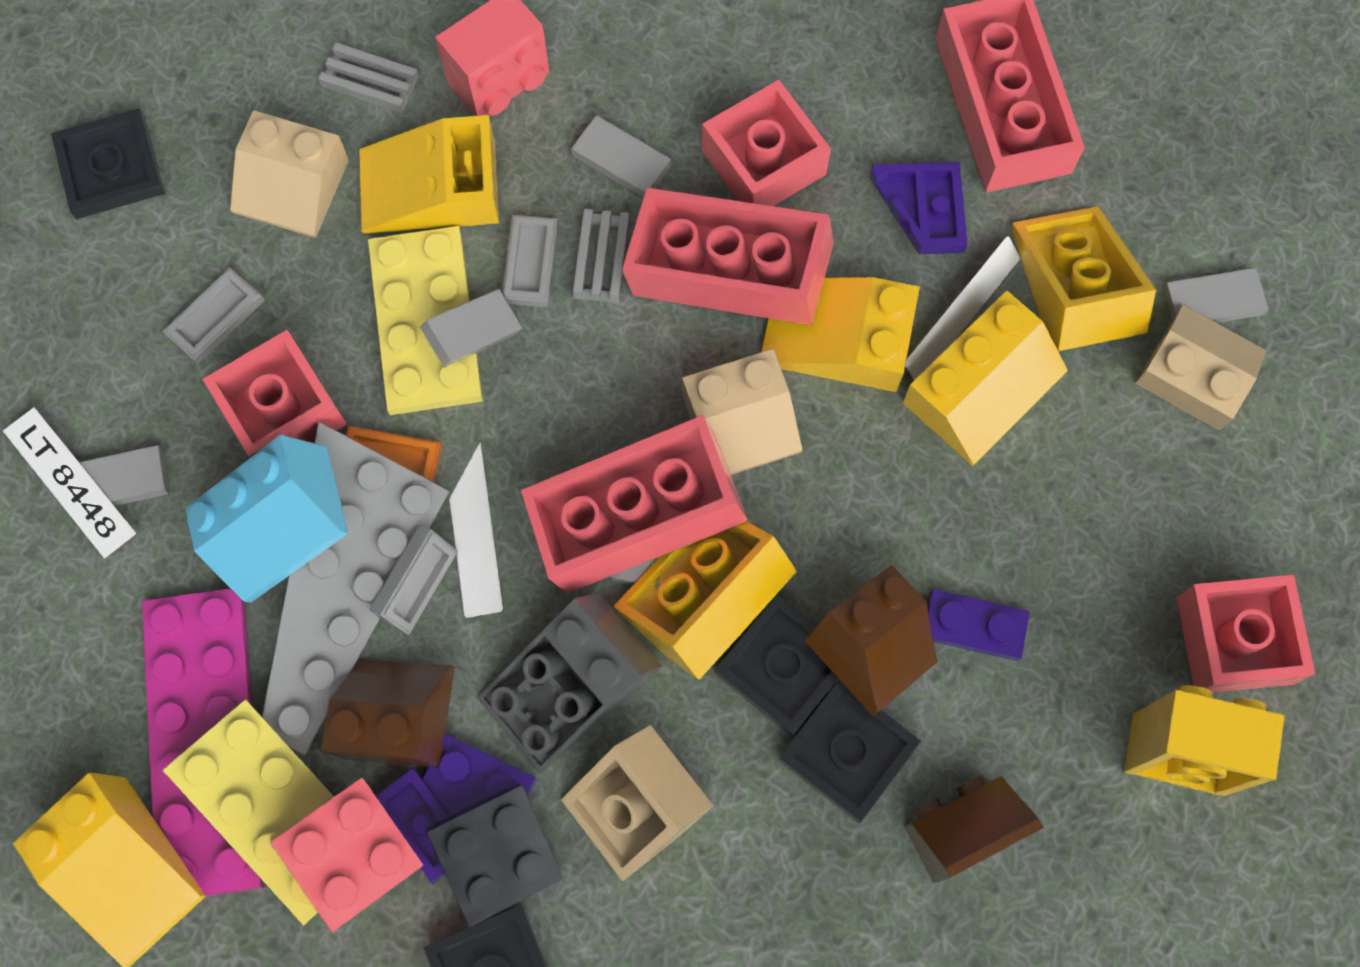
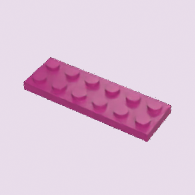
M232 589L142 601L152 817L206 897L265 888L263 880L163 771L245 699L252 706L246 604Z

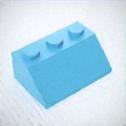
M284 435L276 437L185 508L194 552L244 602H253L349 533L327 447Z

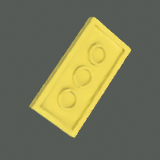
M455 226L368 239L386 404L389 415L483 402L477 353L444 368L420 328L426 320L470 301L460 227Z
M245 699L163 771L304 926L317 912L274 851L270 842L334 798V796Z

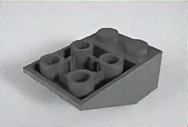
M598 592L574 598L477 698L541 774L633 696L662 665Z

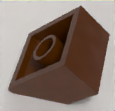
M890 565L830 611L805 640L873 717L937 663L926 601L893 565Z
M359 660L329 699L321 751L345 760L439 767L455 667L451 665Z
M983 774L957 787L956 790L960 798L943 806L939 798H936L911 811L916 821L904 827L934 883L949 879L1044 828L1039 818L1002 776L987 783Z

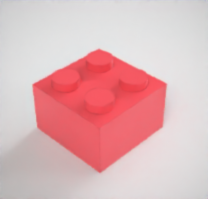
M490 0L435 37L447 84L474 116L488 114L494 116L501 113L507 108L513 97L524 90L532 91L538 88L544 82L546 75L550 73L543 25L521 0Z
M780 80L773 82L702 124L701 151L737 201L775 206L822 178L827 173L831 151L830 146Z
M288 330L202 379L250 458L279 435L315 443L319 422L335 431L347 425Z
M1294 575L1194 584L1176 597L1193 686L1206 688L1215 693L1293 685L1315 675Z
M363 777L270 842L274 851L331 932L337 930L423 866Z

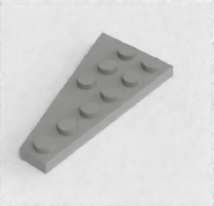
M320 422L318 423L315 444L326 446L328 449L349 533L289 575L262 715L266 723L288 747L306 755L327 716L329 699L355 666L380 620L378 616L369 611L370 607L418 526L421 525L430 529L449 494V491Z

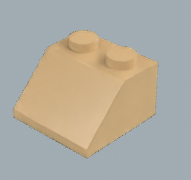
M253 110L235 150L230 211L237 215L316 238L349 162L339 135Z
M1182 304L1135 384L1215 429L1221 430L1234 419L1254 385L1267 350Z
M774 349L682 377V397L690 420L704 415L717 436L731 475L803 451L790 391Z
M651 725L615 745L561 799L622 882L688 830L714 806Z

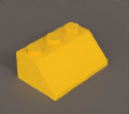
M1005 291L910 384L903 404L973 467L1068 370L1043 321L1009 291Z
M746 521L660 556L613 607L670 661L700 680L794 576L797 570L774 536ZM660 580L659 588L654 587Z

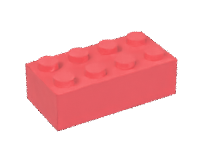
M982 0L944 8L935 40L985 193L1072 174L1085 146L1034 0Z
M646 188L622 272L633 296L812 325L834 244L829 214Z
M704 415L521 490L548 579L566 594L748 521L717 436Z

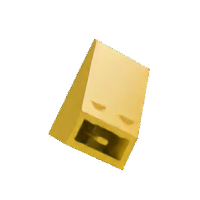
M489 115L442 118L359 149L361 231L363 234L499 224L495 140Z

